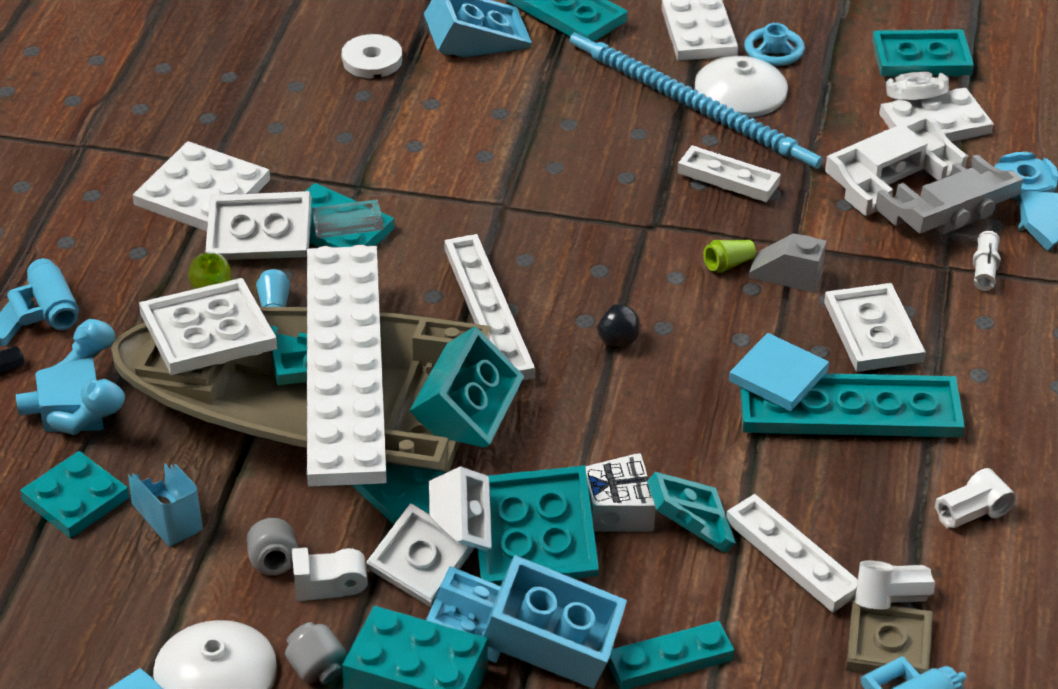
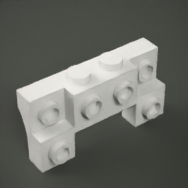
M925 113L828 155L825 172L846 188L845 200L863 215L868 216L877 211L875 203L878 191L884 190L892 197L893 189L888 186L889 184L922 169L937 180L950 176L954 163L958 162L966 169L968 155L957 148L945 136L938 122L933 117Z

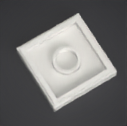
M410 503L367 560L366 567L432 608L449 566L460 569L475 547L454 540L430 518L429 514Z

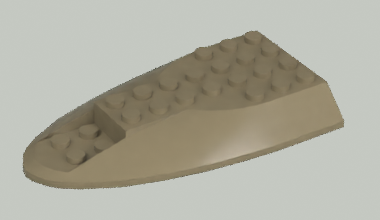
M259 307L269 326L278 327V334L296 338L299 332L307 334V307ZM379 312L386 463L395 466L449 472L460 442L434 436L409 410L446 344L474 326L490 340L491 326ZM145 322L129 329L113 341L111 348L115 369L120 376L133 387L160 403L216 425L249 435L307 448V382L277 385L270 351L231 360L223 364L194 369L187 373L171 375Z

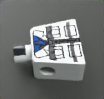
M641 453L586 466L592 521L595 531H654L656 507L647 483L648 477Z

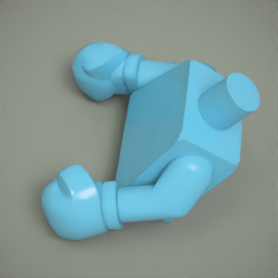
M88 319L78 326L73 336L75 341L72 344L73 350L68 356L53 367L39 370L35 374L37 391L16 394L19 416L41 413L43 429L47 432H63L76 435L81 431L104 429L102 418L116 413L122 407L125 400L124 391L117 384L107 379L98 381L96 379L93 359L102 350L111 347L115 340V332L109 324L95 319Z

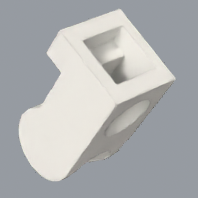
M308 548L292 549L296 601L354 595L362 592L367 587L366 561L364 554L359 550L347 548L336 553L308 555Z

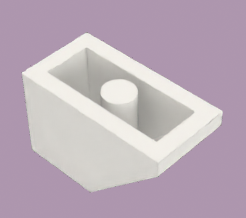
M458 467L430 480V518L457 542L485 551L490 550L489 476Z

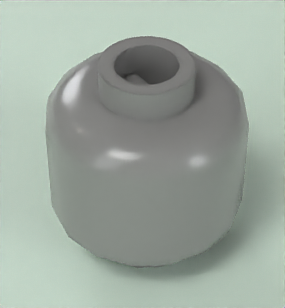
M266 518L254 524L247 534L246 546L251 565L258 572L277 576L286 573L293 567L292 549L299 548L295 531L287 521L279 518Z
M308 622L294 630L287 638L286 659L303 682L312 684L321 681L322 684H327L337 678L342 672L340 665L346 657V651L327 625H314L312 622Z

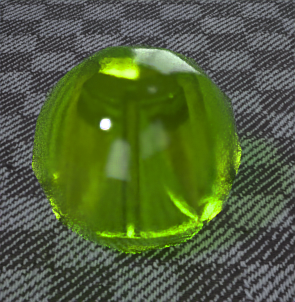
M213 252L198 254L191 261L187 272L188 279L194 289L230 281L232 276L227 260L220 254Z

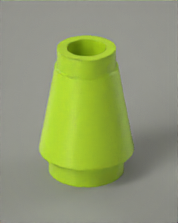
M713 240L704 248L703 252L707 268L718 273H723L748 260H752L756 255L755 245L751 240Z

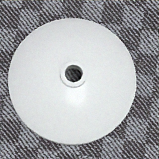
M729 56L717 59L704 66L695 78V89L698 90L699 94L704 93L706 97H712L713 101L718 100L720 105L726 104L727 109L731 107L735 112L739 111L742 115H747L748 117H758L773 112L784 103L787 96V82L782 73L771 64L753 57Z
M227 620L206 621L181 630L164 644L154 664V680L163 689H271L277 673L276 657L269 641L256 629L239 622Z

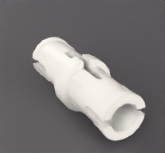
M984 231L979 234L980 238L977 240L978 248L973 256V266L975 268L973 284L982 291L994 288V284H996V270L1000 266L1001 258L998 254L1000 239L993 231Z

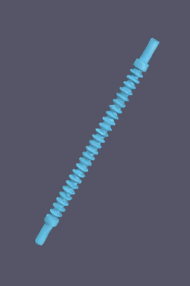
M577 33L571 35L569 42L592 54V58L596 61L603 62L607 66L610 65L612 69L617 68L618 72H624V75H630L632 79H637L640 83L644 82L645 86H651L653 90L658 89L659 93H665L667 97L672 96L673 100H679L681 104L686 103L687 107H693L695 111L700 110L702 115L707 114L708 118H714L716 122L721 121L722 125H728L730 129L736 128V132H743L744 136H750L751 140H757L759 144L765 143L767 148L772 147L773 151H779L781 155L787 158L793 156L816 169L822 165L823 157L799 146L797 140L791 137L785 138L783 133L778 134L777 130H771L769 126L763 127V123H756L755 119H749L747 115H742L739 111L735 112L731 107L727 109L726 104L720 105L718 100L713 101L712 97H706L704 93L699 94L698 90H692L690 86L685 87L684 83H678L676 79H671L668 75L664 76L662 72L657 73L656 69H650L648 65L643 66L642 62H637L636 59L623 55L620 51L616 52L615 48H610L609 45L603 42L595 43Z

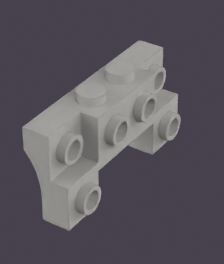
M979 155L972 156L969 169H965L958 162L954 163L950 176L923 186L921 196L917 195L904 183L898 184L896 197L893 198L884 190L878 191L875 209L895 226L906 222L918 233L936 228L939 232L945 234L993 215L997 203L1020 195L1023 178L1013 170L1004 171L997 169Z

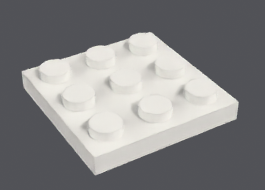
M187 141L133 194V202L135 206L207 231L210 195L256 194L270 181V170Z
M243 278L139 302L140 314L171 375L187 373L194 369L223 364L231 360L259 355L263 352L277 349L276 336Z

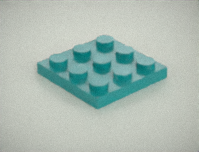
M585 465L489 476L491 549L487 551L478 549L481 579L501 586L514 555L573 579L599 576Z

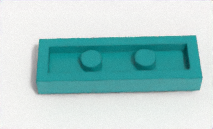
M715 621L612 649L607 663L619 688L630 689L733 661L735 650L721 623Z

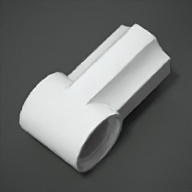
M985 468L975 473L966 486L936 498L935 509L939 515L940 522L946 528H956L985 514H988L991 518L1003 516L1015 504L1016 494L992 469Z
M862 561L859 567L855 603L871 609H888L893 602L927 601L928 597L934 594L935 588L931 569L924 565L893 566L880 561Z

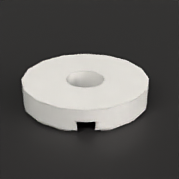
M366 34L355 37L342 48V62L346 71L354 76L371 79L374 78L373 74H381V77H385L397 71L401 66L402 47L397 41L388 36Z
M913 72L899 75L896 77V82H893V79H889L886 82L887 95L896 99H925L943 95L949 91V79L941 73L939 78H933L932 73Z

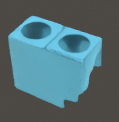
M164 463L165 486L163 480L153 484L151 478L141 481L139 475L134 473L132 477L128 475L132 505L163 541L171 547L203 530L196 485L176 464H174L175 469L172 465H170V469ZM156 497H165L170 503L163 504Z

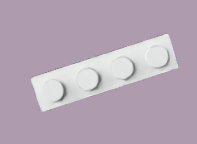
M753 494L727 511L726 518L730 526L831 612H835L855 599L858 579L756 494Z

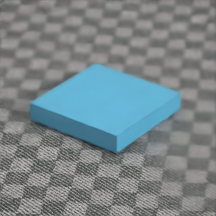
M767 333L730 371L729 382L792 411L826 374L829 361Z

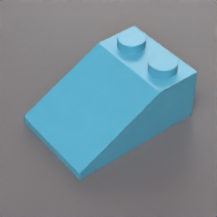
M431 0L424 13L436 48L445 55H456L465 58L527 49L532 45L517 7L492 0Z

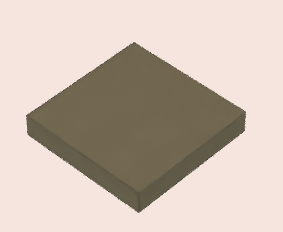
M853 600L846 670L869 673L900 657H904L919 674L928 671L933 611L890 606L888 609H871L862 607Z

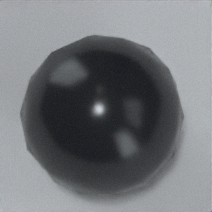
M614 304L605 313L596 328L598 336L605 344L613 348L631 345L637 339L641 324L638 314L631 307L625 304Z

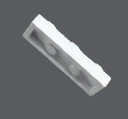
M692 145L678 162L677 172L692 179L765 202L769 200L779 186L781 176L779 173Z

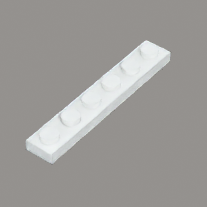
M478 235L444 240L446 255L475 324L491 326L490 341L524 375L523 380L535 378L534 364Z

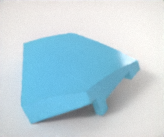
M1022 192L1016 196L1021 214V223L1018 225V230L1024 231L1027 229L1047 251L1057 245L1058 193Z

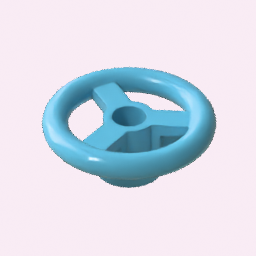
M771 23L766 25L765 28L753 31L747 36L744 44L745 50L750 57L763 60L772 66L794 63L802 57L805 51V44L801 37L780 23ZM763 37V43L759 47L754 48V42ZM787 40L792 41L795 44L796 48L793 47ZM769 53H783V54H786L787 56L772 57V56H767L766 54H769Z

